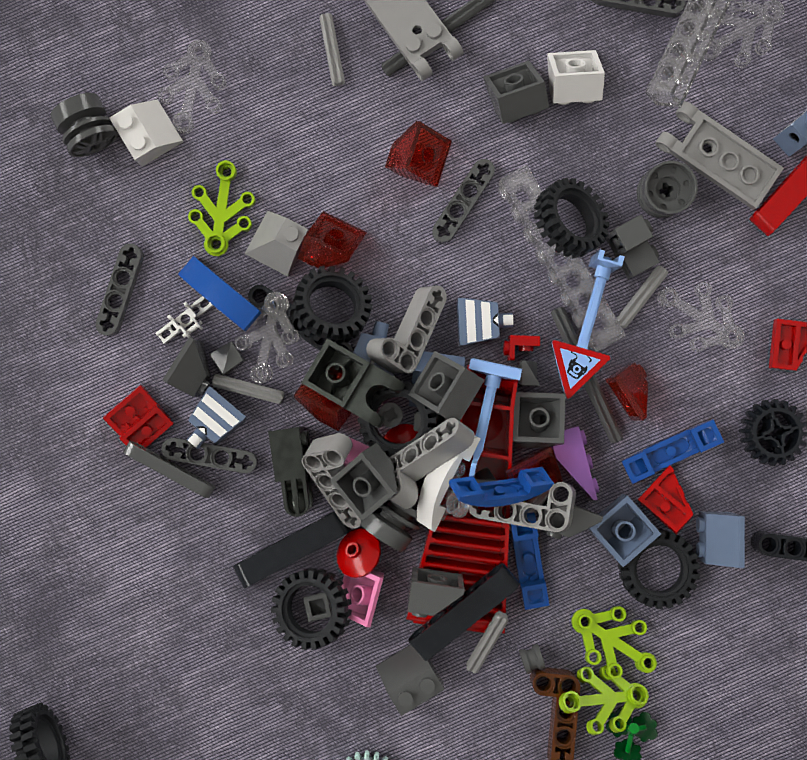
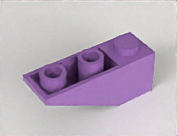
M579 426L565 428L564 444L550 447L552 457L590 499L598 500L596 493H599V486L596 478L592 479L590 469L593 468L590 454L586 455L584 445L587 444L585 433L579 429Z

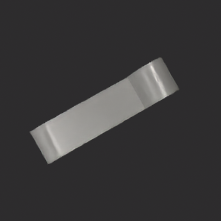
M438 285L418 288L395 337L370 340L366 348L368 357L391 373H412L415 371L446 303L447 296L443 287Z
M449 418L389 457L393 462L397 493L389 500L404 509L411 508L418 499L416 481L468 449L474 442V432L456 418Z
M341 433L317 438L312 441L302 458V464L342 523L350 528H358L362 521L330 482L345 467L344 462L353 447V443L348 436Z
M558 482L550 488L547 506L526 502L511 504L513 514L508 519L502 514L504 506L494 507V511H482L478 506L469 505V511L474 517L551 532H563L572 523L576 492L571 485ZM561 487H565L569 492L568 499L564 502L559 501L556 497L557 490ZM532 508L536 509L539 514V518L535 523H531L527 518V513ZM556 513H561L565 518L564 525L560 528L555 527L552 522V518Z

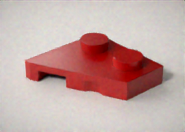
M774 319L769 368L797 371L804 355L807 353V322Z
M670 465L638 499V502L676 535L694 515L675 476L673 467Z

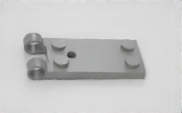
M363 0L421 81L433 75L431 67L424 58L440 47L445 50L452 61L464 54L458 40L450 34L426 0ZM420 28L422 32L416 35L413 33V30Z
M685 101L682 102L675 114L681 121L692 124V128L682 142L672 134L662 132L655 145L663 152L672 154L752 210L757 209L784 168L698 110L693 104ZM704 144L711 146V152L707 153L704 151Z

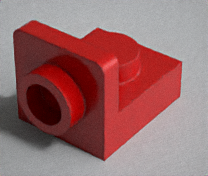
M508 336V341L503 343V355L507 356V361H514L515 346L519 347V351H533L534 347L540 346V336Z

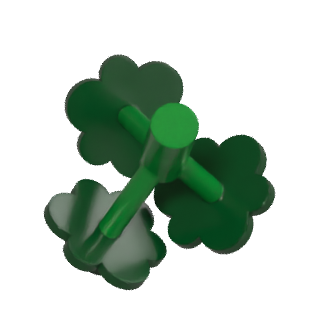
M618 708L616 712H612L609 716V720L612 717L618 716L622 708ZM642 712L639 716L633 717L632 724H630L632 722V717L630 716L626 722V729L622 732L615 733L611 731L609 721L606 723L607 731L613 733L615 737L618 738L621 734H628V739L615 743L616 749H614L613 755L616 759L641 760V747L634 745V736L639 737L642 742L657 738L658 732L656 727L658 723L655 719L651 718L648 712ZM616 720L615 725L619 729L620 723Z

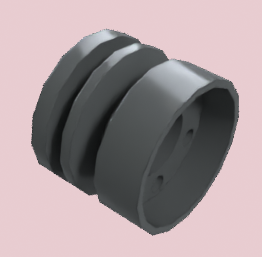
M83 93L70 97L59 103L50 113L57 131L60 134H64L62 141L67 145V151L72 157H84L97 153L112 144L118 137V132L112 126L109 117L105 116L106 109L96 93Z
M675 160L664 161L646 172L639 180L636 189L637 201L641 209L648 215L656 218H667L687 209L695 200L698 186L693 171L686 164ZM662 188L667 189L668 193L666 195L660 194L659 190Z
M389 500L380 506L382 509L381 513L374 511L360 525L388 546L404 553L413 539L405 529L407 527L414 530L420 529V526L412 520L413 517L417 519V504H414L409 509H404Z

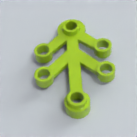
M227 160L219 162L216 166V174L220 178L217 207L210 200L208 192L203 186L196 185L191 192L192 196L197 201H200L213 218V231L205 223L204 215L200 210L193 209L188 214L189 221L196 225L205 237L204 248L206 252L215 257L222 256L227 252L231 239L242 231L247 232L252 228V221L247 216L239 217L237 224L224 232L225 222L245 207L251 208L256 203V199L251 192H244L239 200L227 208L230 183L237 175L236 167ZM225 169H231L229 176L223 175ZM202 189L204 194L201 197H196V191ZM246 196H251V203L245 204L244 198ZM195 213L200 214L198 221L192 220V216ZM248 220V226L242 228L240 226L241 221ZM217 240L220 241L221 246L218 249H214L213 243Z
M614 606L608 611L595 614L588 609L577 610L572 616L571 624L576 632L582 634L586 651L585 660L588 664L597 665L602 659L601 653L595 650L593 633L601 640L608 677L618 679L623 674L622 667L617 664L613 647L634 660L635 667L640 672L651 673L655 670L657 661L654 655L647 652L640 653L618 638L631 634H645L647 625L644 621L634 620L631 624L605 630L598 623L609 620L623 621L626 618V611L623 607ZM617 609L621 612V617L618 619L614 615ZM583 617H586L588 619V624L586 626H583L581 624V619ZM637 623H640L642 626L640 632H637L635 629ZM592 652H594L597 655V658L594 662H592L589 658ZM646 658H649L651 664L646 668L644 661ZM613 666H616L618 672L616 675L613 676L611 674V668Z
M607 665L602 666L599 669L600 678L604 681L611 680L623 691L614 692L594 674L590 667H583L577 671L578 680L581 683H589L600 694L579 696L574 691H568L560 696L559 706L563 712L570 714L577 712L581 707L603 705L595 719L589 720L586 725L589 734L599 735L604 731V724L616 704L625 702L619 715L609 720L611 731L618 733L626 729V722L633 710L646 705L649 698L647 689L639 683H628L622 676L618 679L608 677L605 674ZM614 667L611 668L613 676L617 674ZM583 671H586V672H587V674H588V678H587V679L584 678V676H583ZM633 692H634V693L636 694V696H637V699H636V700H635L634 697H633ZM565 699L570 701V707H567ZM616 720L620 723L619 729L615 725ZM593 723H596L598 726L597 732L593 729Z

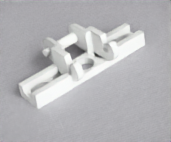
M203 296L192 305L184 302L183 304L188 309L175 319L169 314L167 318L171 321L156 332V335L159 336L163 344L168 343L182 331L184 338L186 336L188 338L191 337L190 334L197 328L203 329L201 326L202 321L198 322L197 319L214 305L209 302L207 306L202 308L200 303L205 299ZM194 307H198L200 310L197 314L193 310ZM183 315H189V323H182L181 318ZM193 322H195V324H194L193 326H191L188 330L185 329V328H187L190 324H192ZM172 325H173L177 330L173 331V330H172ZM165 330H169L171 334L164 339L162 333Z

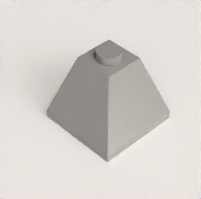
M267 211L244 254L288 277L311 233L307 228L298 223Z

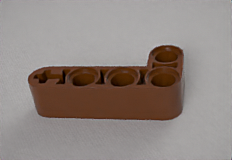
M547 667L542 670L534 669L530 674V682L535 692L542 696L552 697L547 758L548 760H559V748H561L564 758L560 760H574L578 711L570 714L560 713L559 698L568 691H574L580 696V683L574 673L566 669ZM542 676L548 677L546 685L538 686L536 684L538 678ZM572 679L573 684L570 688L564 689L561 687L564 680ZM565 699L566 704L570 705V701ZM560 730H568L566 737H556Z

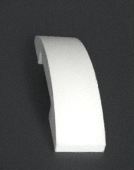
M475 436L474 442L468 449L426 475L417 505V521L431 531H436L446 511V508L440 504L449 487V480L453 479L462 459L470 462L481 438Z

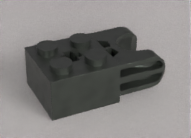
M328 338L301 382L377 428H381L383 425L384 417L373 409V395L381 389L400 393L405 387V384L399 379ZM338 373L343 374L340 379L336 378Z
M304 426L268 431L275 482H281L285 511L293 517L303 516L313 505L310 475L302 464V458L307 451L306 446H310L309 432L304 431Z

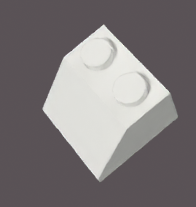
M596 50L547 54L549 90L553 103L566 105L570 102L592 103L602 100L605 72Z
M158 99L129 105L109 117L134 160L142 167L183 143L182 138Z

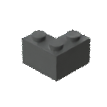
M642 215L615 228L605 237L616 258L619 255L625 256L622 269L628 280L660 263L657 249L648 242L649 239L654 237L651 233L653 228L650 222L644 219Z

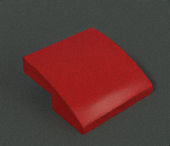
M141 384L103 416V419L120 436L119 439L126 446L130 440L147 447L174 424L167 413Z

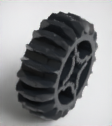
M772 399L771 402L762 400L761 406L754 404V412L751 410L745 412L749 419H741V423L746 425L745 429L741 428L738 430L739 433H745V437L739 441L741 443H748L744 451H752L750 456L752 459L759 458V463L766 464L768 462L770 466H776L777 462L779 465H785L786 459L794 461V454L800 455L802 453L799 445H807L802 440L803 436H807V432H803L802 429L807 426V422H800L804 415L802 413L795 414L796 406L788 407L787 401L779 403L778 399ZM774 412L783 416L788 425H781L778 418H775ZM762 419L763 426L761 430L757 432L758 424ZM774 429H782L774 433L773 436H766V434L773 432ZM790 434L789 440L785 445V437ZM759 440H766L769 447L773 448L774 453L765 450L760 445Z

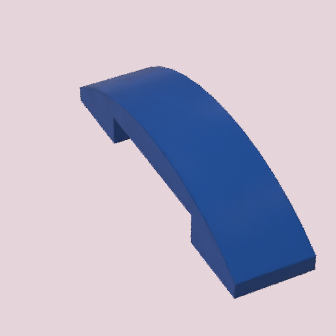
M195 256L178 273L184 281L245 332L262 313Z
M714 419L655 443L621 462L631 483L634 484L669 465L724 443V440Z
M543 467L520 470L518 478L477 483L474 476L450 479L449 485L457 499L462 503L478 507H498L536 497L548 491L554 485V482Z
M527 513L528 520L531 523H535V513ZM510 524L524 608L528 610L549 606L538 543V529Z

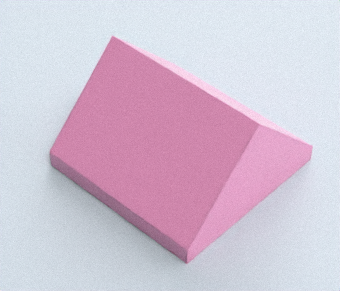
M373 570L361 578H352L344 574L342 580L344 584L341 587L342 589L347 588L349 593L346 594V598L351 599L352 603L348 605V609L352 610L351 616L348 617L349 619L365 627H371L384 578L383 572Z

